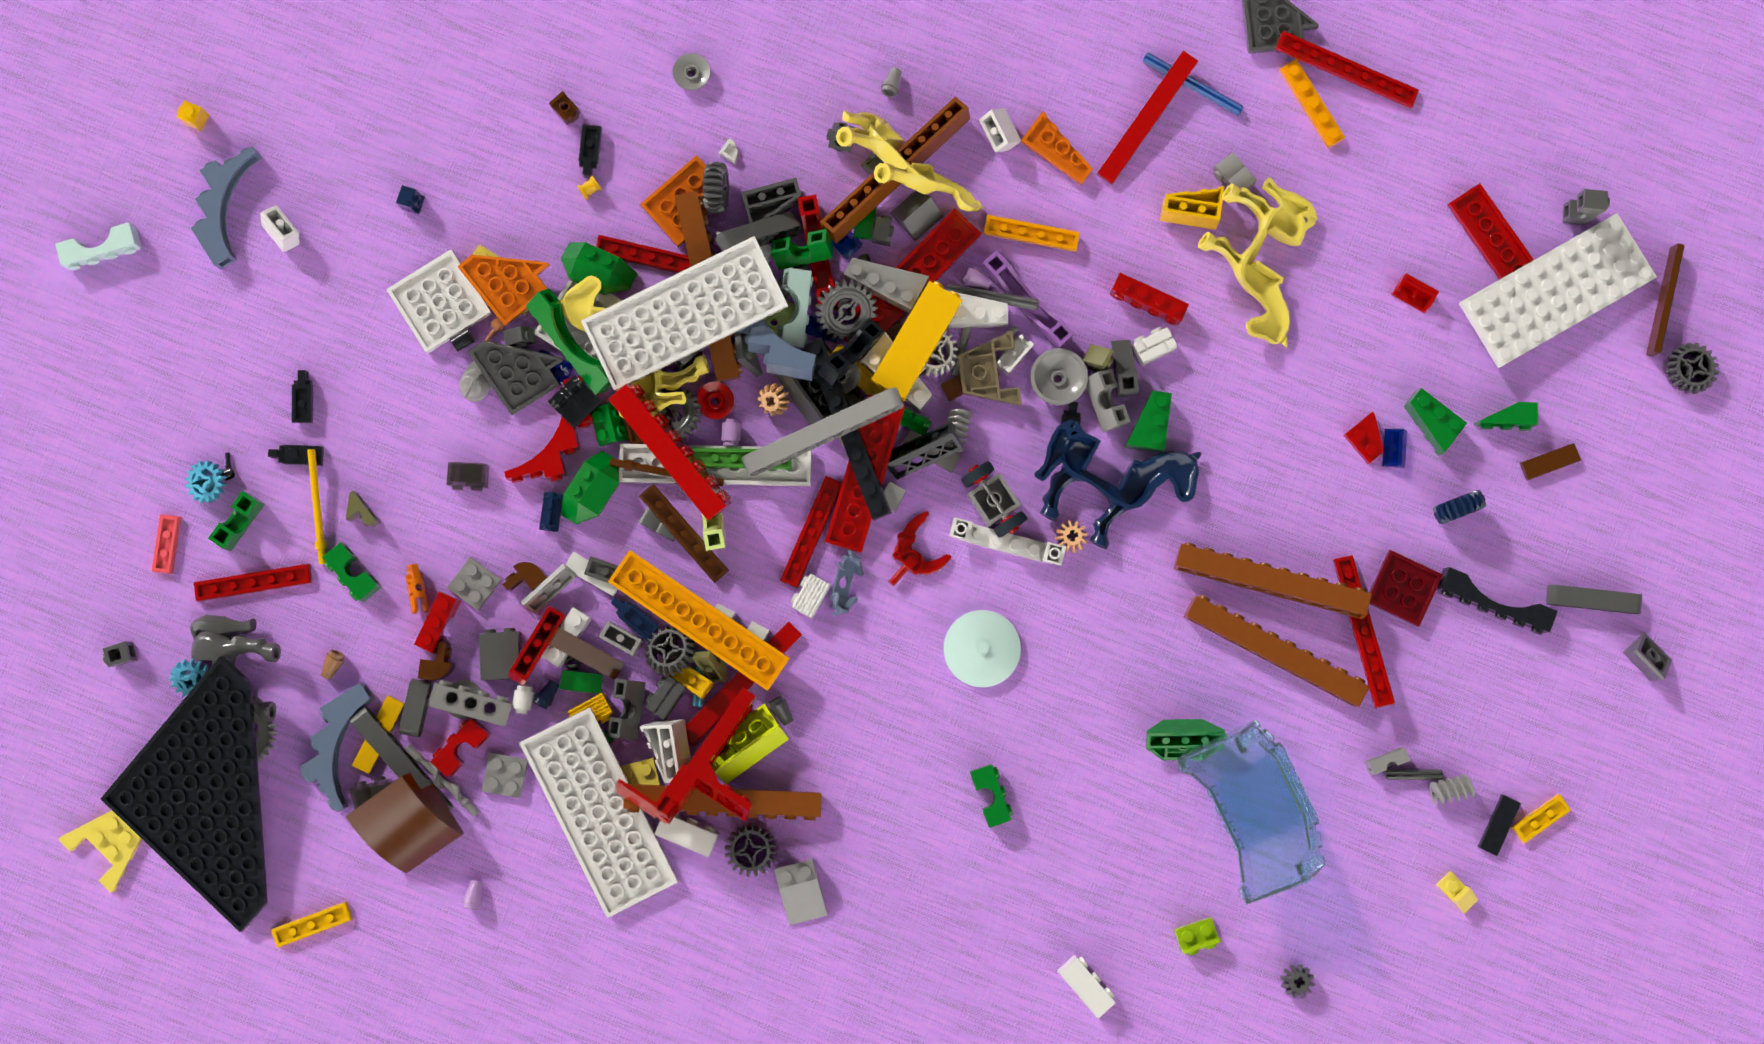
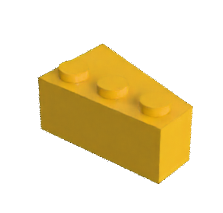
M1224 186L1207 190V188L1201 189L1196 192L1185 191L1166 194L1162 202L1160 221L1216 230L1221 217Z

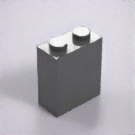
M504 628V632L496 633V629L484 630V633L479 634L480 675L482 681L511 679L507 675L522 650L521 632L516 631L515 628Z

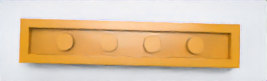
M1296 59L1280 68V73L1327 149L1344 140V134L1298 60Z
M987 215L983 235L1076 252L1080 232Z

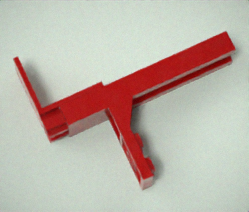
M744 688L740 690L687 766L685 764L681 766L656 802L621 779L617 780L616 792L654 818H659L665 824H670L676 814H679L696 789L746 821L751 812V801L744 795L739 796L734 793V789L729 785L719 783L712 765L753 709L752 703L756 696Z

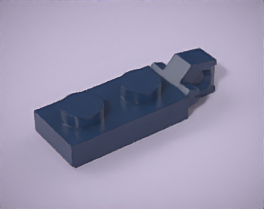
M617 597L611 602L618 609L616 612L618 617L646 641L651 639L652 633H656L658 628H660L656 622L632 602L626 600L623 603Z

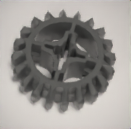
M708 163L703 174L704 206L709 213H724L729 201L730 181L728 169L724 163Z
M1692 343L1682 344L1678 346V349L1672 350V354L1667 357L1669 362H1666L1665 366L1669 367V369L1665 373H1670V377L1667 380H1673L1672 386L1678 385V391L1684 390L1686 394L1706 391L1707 388L1713 385L1712 382L1717 380L1714 376L1719 373L1715 369L1719 364L1714 363L1717 357H1712L1713 350L1706 351V346L1700 347L1699 343L1693 345ZM1685 354H1690L1694 356L1690 360H1685L1682 358ZM1694 377L1701 378L1698 383L1690 381Z
M666 625L664 631L658 628L659 633H652L654 638L647 639L650 645L645 646L647 651L644 653L647 658L646 663L658 675L663 674L667 677L671 674L675 677L677 671L683 674L682 669H689L687 664L694 663L691 657L695 653L693 650L697 649L694 644L695 641L673 626L670 629ZM677 639L683 641V648L678 646ZM658 654L663 656V663L658 661Z
M755 823L752 824L751 829H749L748 824H744V831L738 826L737 831L739 834L732 831L731 835L734 839L727 838L726 840L731 843V846H725L726 850H730L729 853L725 854V857H732L727 863L729 865L733 862L736 864L732 868L734 871L740 867V875L743 874L744 870H747V877H750L751 871H753L754 876H758V869L764 874L765 869L763 866L765 865L770 869L771 864L768 861L775 862L776 860L771 854H777L776 850H772V847H776L777 843H770L775 838L774 835L768 838L766 835L770 830L767 829L764 833L761 832L763 829L762 825L756 830ZM751 834L760 836L766 844L754 843ZM745 835V847L735 850L738 839ZM749 844L752 848H759L753 852V858L750 852H742L749 848ZM767 850L765 860L757 865V853ZM737 856H747L751 866L740 862Z

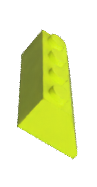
M765 703L746 717L712 765L714 772L724 784L732 781L789 740Z

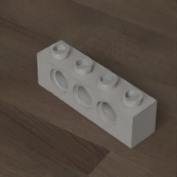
M444 680L434 683L428 706L506 726L512 703L508 702L509 698L497 695L496 699L489 697L490 693L478 690V693L470 692L471 688L462 685H459V688L452 687L451 682ZM449 692H454L457 694V699L454 702H448L446 695ZM473 697L476 699L474 707L469 708L465 705L467 698ZM489 702L495 704V709L491 713L484 710L485 705Z

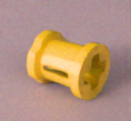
M593 176L584 184L577 185V188L586 200L589 199L588 196L597 190H602Z

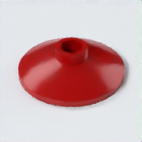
M721 382L706 383L699 389L696 396L698 398L696 403L701 405V408L698 410L709 419L717 420L726 417L734 406V395L731 389ZM711 399H717L718 403L713 405Z

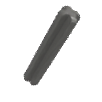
M1387 769L1384 772L1386 780H1443L1442 770Z

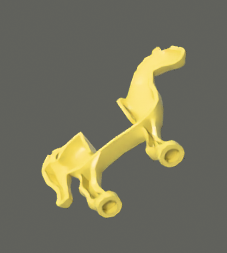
M844 110L842 120L857 124L863 130L849 126L842 127L836 135L837 143L840 146L849 147L854 143L859 144L876 154L884 162V164L880 163L874 170V177L879 183H888L891 180H895L922 194H930L935 191L945 192L953 195L957 206L961 210L970 212L983 209L982 204L975 200L970 192L957 183L933 172L934 167L930 164L912 163L910 165L897 151L905 140L892 129L889 123H885L886 120L873 113H851Z
M1271 178L1265 180L1262 188L1274 198L1279 206L1277 208L1270 207L1265 198L1251 193L1249 189L1245 187L1239 188L1235 184H1230L1225 189L1222 200L1227 203H1241L1251 209L1259 222L1258 232L1251 245L1241 255L1232 248L1227 238L1215 237L1210 232L1202 236L1198 243V248L1203 251L1213 250L1221 253L1229 262L1240 285L1265 308L1266 313L1259 317L1251 318L1246 323L1248 334L1251 337L1266 340L1271 344L1281 343L1287 348L1288 340L1286 334L1290 326V311L1279 287L1283 283L1284 278L1261 262H1254L1267 234L1286 245L1300 246L1306 231L1317 221L1316 211L1313 205L1305 198L1294 192L1279 188Z
M586 277L567 291L562 300H559L567 320L577 329L584 332L586 331L581 321L606 309L594 307L595 299L601 290V281L597 277ZM703 354L695 357L693 364L682 371L667 373L657 370L631 384H638L645 391L644 396L656 404L658 407L656 410L659 413L671 404L686 403L684 392L659 393L660 390L665 388L675 391L687 382H696L699 379V375L709 373V366Z

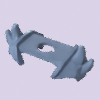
M848 550L849 556H842L841 559L843 561L838 562L837 575L832 595L830 596V600L833 601L830 608L835 609L833 616L848 613L853 604L858 601L856 596L850 599L848 597L853 574L856 572L861 577L864 575L861 557L852 550ZM845 576L846 586L841 588L839 583Z

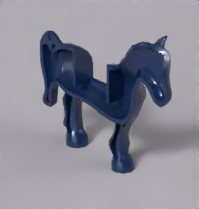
M1069 420L1063 422L1055 429L1047 447L1044 464L1034 473L1037 479L1044 481L1062 463L1061 470L1051 476L1050 488L1042 498L1044 506L1040 514L1051 521L1057 522L1060 515L1058 510L1060 495L1067 485L1074 481L1087 482L1107 498L1110 506L1100 517L1095 519L1093 523L1095 533L1090 539V542L1107 550L1109 546L1107 532L1111 522L1125 511L1142 507L1151 498L1156 488L1169 479L1171 481L1176 497L1181 502L1193 499L1199 475L1197 460L1202 453L1195 452L1189 455L1186 452L1175 450L1165 451L1144 462L1134 459L1116 487L1086 470L1101 440L1086 434L1078 422ZM1073 431H1076L1078 433L1071 436V433Z

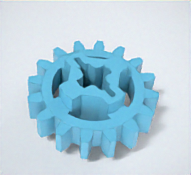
M199 461L198 465H192L193 470L187 471L190 476L185 478L186 481H189L185 488H190L188 495H194L193 500H199L201 503L214 502V499H220L219 493L224 494L222 486H227V484L223 483V480L227 477L221 475L224 470L218 469L219 464H213L212 461Z
M192 658L190 662H187L186 659H183L182 663L177 662L170 672L169 681H173L171 687H177L175 692L179 693L181 691L183 692L182 697H185L208 671L209 665L202 666L201 660L195 663Z

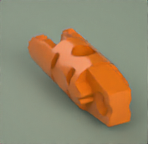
M410 564L407 566L408 575H405L411 613H418L417 599L419 598L422 611L429 612L423 574L420 573L418 564Z

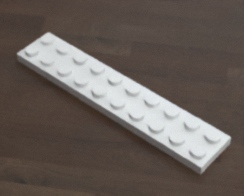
M620 444L619 460L626 461V459L634 460L635 463L664 468L645 444ZM689 445L691 448H727V449H759V448H761V447H755V446H706V445ZM811 450L793 458L792 469H769L751 477L748 476L746 469L706 468L705 470L709 475L712 474L716 478L724 479V485L811 487ZM619 467L620 483L677 484L672 477L636 470L631 472Z

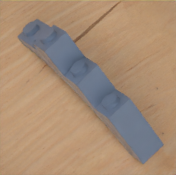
M253 146L243 149L236 157L227 159L223 165L215 160L214 162H208L200 170L211 189L200 193L199 197L195 200L207 218L198 220L191 227V230L213 265L220 270L237 260L227 236L226 216L232 192L240 178L252 165L262 159L259 152Z
M764 319L737 331L738 333L746 334L745 343L748 344L749 352L765 355L764 364H766L768 373L812 381L816 367V355L801 351L787 344L769 328Z
M358 683L320 708L322 711L321 717L330 725L310 737L312 740L311 746L316 752H319V755L300 766L303 779L306 782L309 781V783L318 781L319 790L326 794L329 799L328 804L330 808L336 812H341L349 807L342 794L338 778L340 746L351 724L350 719L363 707L375 700L365 683Z

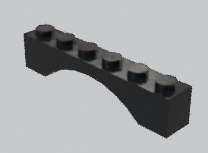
M1451 567L1443 569V576L1436 589L1441 592L1442 596L1452 598L1453 596L1464 605H1475L1477 610L1484 613L1492 612L1498 619L1506 620L1507 618L1512 620V624L1522 628L1524 626L1531 628L1530 631L1535 634L1550 633L1558 612L1557 610L1542 604H1534L1527 607H1510L1499 604L1481 593L1472 583L1468 574Z

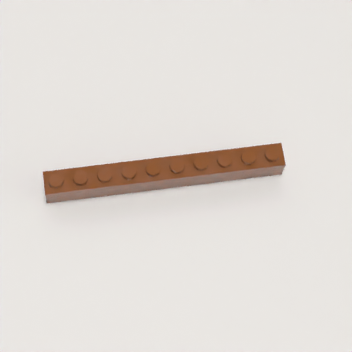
M954 97L897 151L910 165L912 163L923 164L970 120L969 107L957 97ZM873 172L820 221L822 229H827L830 239L837 244L901 183L895 180H891L888 183H879L875 179Z
M697 191L675 195L691 267L716 255L715 251H711L710 244H713L711 232L707 233L706 226L709 225L707 214H703L701 207H705L702 195L698 196ZM734 333L709 345L717 382L722 383L739 379L740 373H743L741 364L736 361V347L731 339Z
M1192 543L1181 544L1179 547L1174 570L1359 619L1367 616L1372 593L1366 592V589L1359 587L1355 589L1349 588L1347 584L1336 582V584L1330 583L1328 579L1317 577V579L1311 578L1309 574L1298 572V574L1292 573L1289 569L1279 567V569L1273 568L1270 564L1264 562L1260 564L1254 563L1252 559L1245 557L1238 559L1233 554L1226 552L1219 554L1211 548L1205 547L1200 549Z
M1206 596L1193 597L1183 616L1184 618L1351 706L1360 707L1369 689L1364 679L1358 676L1353 678L1347 675V670L1341 667L1336 669L1330 666L1331 662L1323 658L1319 660L1313 657L1314 653L1309 650L1303 649L1301 651L1296 648L1295 643L1289 640L1285 642L1280 640L1278 634L1272 631L1267 633L1261 630V625L1255 622L1250 624L1244 621L1245 617L1238 613L1233 615L1227 612L1228 608L1220 604L1214 605L1210 603V599Z
M629 784L654 802L659 799L668 786ZM733 788L734 793L739 796L744 795L751 801L752 808L748 818H757V814L765 815V818L777 819V815H784V819L796 820V816H804V820H816V817H821L822 793ZM697 789L681 809V811H687L686 815H698V812H706V816H718V813H726L727 817H738ZM624 798L623 808H626L627 812L639 813L641 808Z

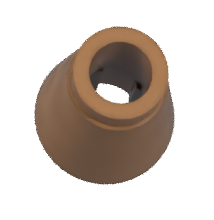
M330 649L329 653H326L321 676L331 680L344 663L345 655L337 650Z

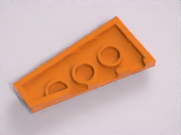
M1042 111L1021 140L1022 144L1080 185L1084 183L1093 170L1083 156L1070 144L1071 142L1061 134L1058 127L1049 120L1044 111Z

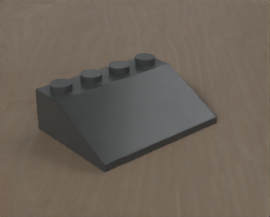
M827 345L828 351H829V353L831 354L832 351L830 350V348H829L828 345ZM805 347L800 349L801 351L807 352ZM815 371L812 381L774 374L781 385L784 386L786 392H789L788 395L810 425L832 415ZM857 386L851 392L846 393L850 406L865 400Z

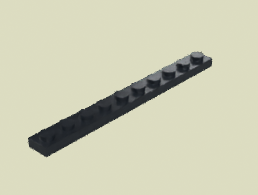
M821 337L806 344L807 352L816 355L815 373L831 414L833 415L850 407L840 379L832 386L818 374L824 361L830 357L824 338ZM859 428L841 436L840 438L872 520L875 521L891 514L892 511Z

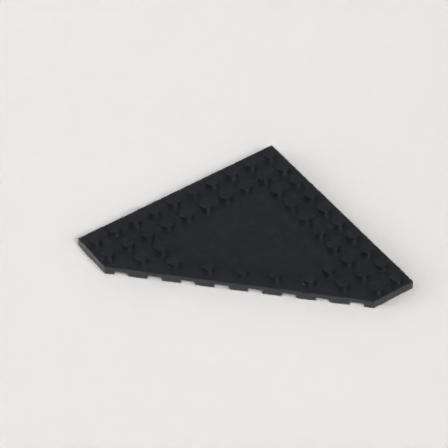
M220 656L100 799L239 932H242L268 903L252 682L226 657Z

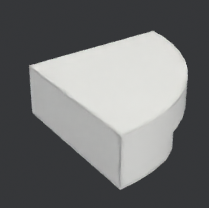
M729 138L719 152V155L735 165L738 159V150L734 141Z

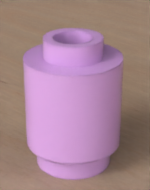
M726 419V422L722 423L721 441L723 446H738L739 442H741V423H737V419Z

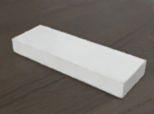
M573 552L566 566L575 571L578 577L615 596L619 589L610 583L584 575L589 560Z

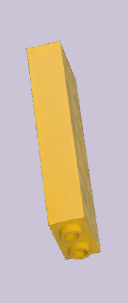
M929 281L871 379L872 384L884 391L897 387L903 402H905L962 305L963 300L960 299L961 296L958 293L946 291L943 289L944 286L936 281L934 283Z

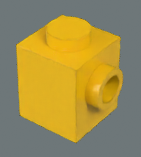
M184 100L177 110V118L185 125L199 131L203 130L209 114L202 107Z

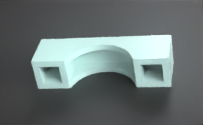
M129 222L111 227L107 240L95 248H86L74 238L55 243L60 265L69 270L80 269L81 266L86 264L95 265L100 260H112L117 258L118 255L133 254L136 250L142 249L137 228Z
M787 268L784 269L782 288L792 296L795 310L792 318L786 324L778 326L777 336L795 348H802L807 341L805 329L809 322L807 310L811 303L809 291L813 284V276H811L812 271Z

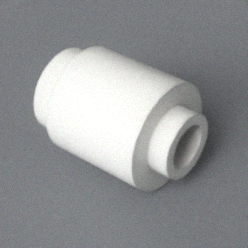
M517 685L512 708L516 709L515 713L527 714V710L531 711L534 697L533 687Z

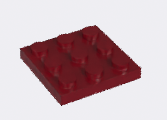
M1388 550L1369 593L1372 594L1369 604L1416 627H1420L1443 574L1392 550Z

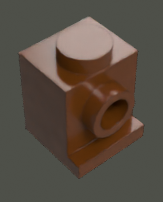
M563 91L549 102L552 110L566 125L570 122H575L581 113L579 108Z

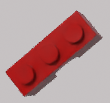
M438 592L414 645L431 653H437L438 642L443 641L445 637L443 635L444 629L448 621L454 618L461 600L446 593Z
M475 718L464 720L459 726L461 729L457 734H451L447 738V744L443 749L441 747L438 748L432 755L434 758L430 762L447 778L452 777L465 763L458 755V748L462 743L466 742L476 749L491 735Z

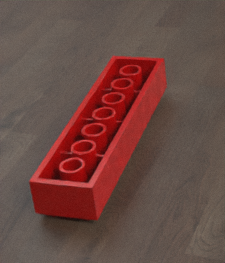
M625 384L608 400L707 520L715 518L732 504L729 493L725 489L721 490L716 477L712 474L709 475L705 470L707 468L700 459L697 460L693 456V449L688 444L684 445L679 432L670 428L668 425L670 424L669 420L663 414L660 415L656 409L658 407L651 399L648 400L644 396L645 391L638 384Z

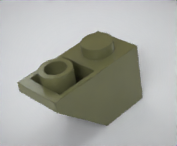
M1091 344L1083 358V362L1087 368L1095 372L1107 370L1115 358L1112 356L1114 350Z

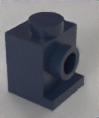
M402 185L396 204L401 209L420 214L425 196L421 195L416 189Z

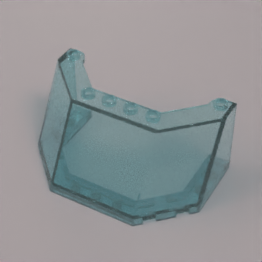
M1253 720L1177 758L1180 771L1187 775L1190 774L1206 788L1210 798H1213L1216 804V812L1222 817L1224 828L1230 834L1233 840V847L1238 853L1241 876L1239 894L1246 904L1312 881L1326 864L1325 856L1320 855L1319 848H1322L1323 844L1321 833L1316 831V825L1319 824L1318 816L1284 746L1280 742L1275 743L1274 736L1266 729L1261 730L1259 728L1261 727L1260 723L1257 720Z

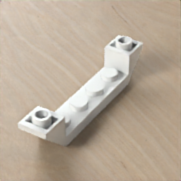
M956 517L953 519L950 537L1034 561L1062 565L1066 546L1050 542L1044 543L1013 534L1010 535V533L999 538L994 529L972 524L973 522Z

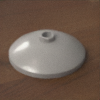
M1063 348L1051 349L1041 354L1034 362L1030 374L1031 385L1036 395L1043 401L1052 405H1067L1077 400L1084 392L1088 382L1087 368L1083 360L1076 353ZM1059 376L1061 382H1056L1054 378Z

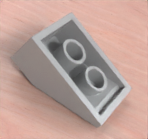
M813 858L774 869L789 925L827 916Z

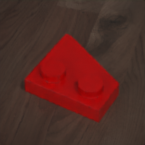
M1374 412L1368 414L1343 435L1367 464H1370L1384 452Z

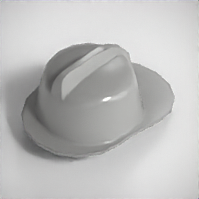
M474 361L467 367L459 382L461 394L472 402L483 400L492 387Z

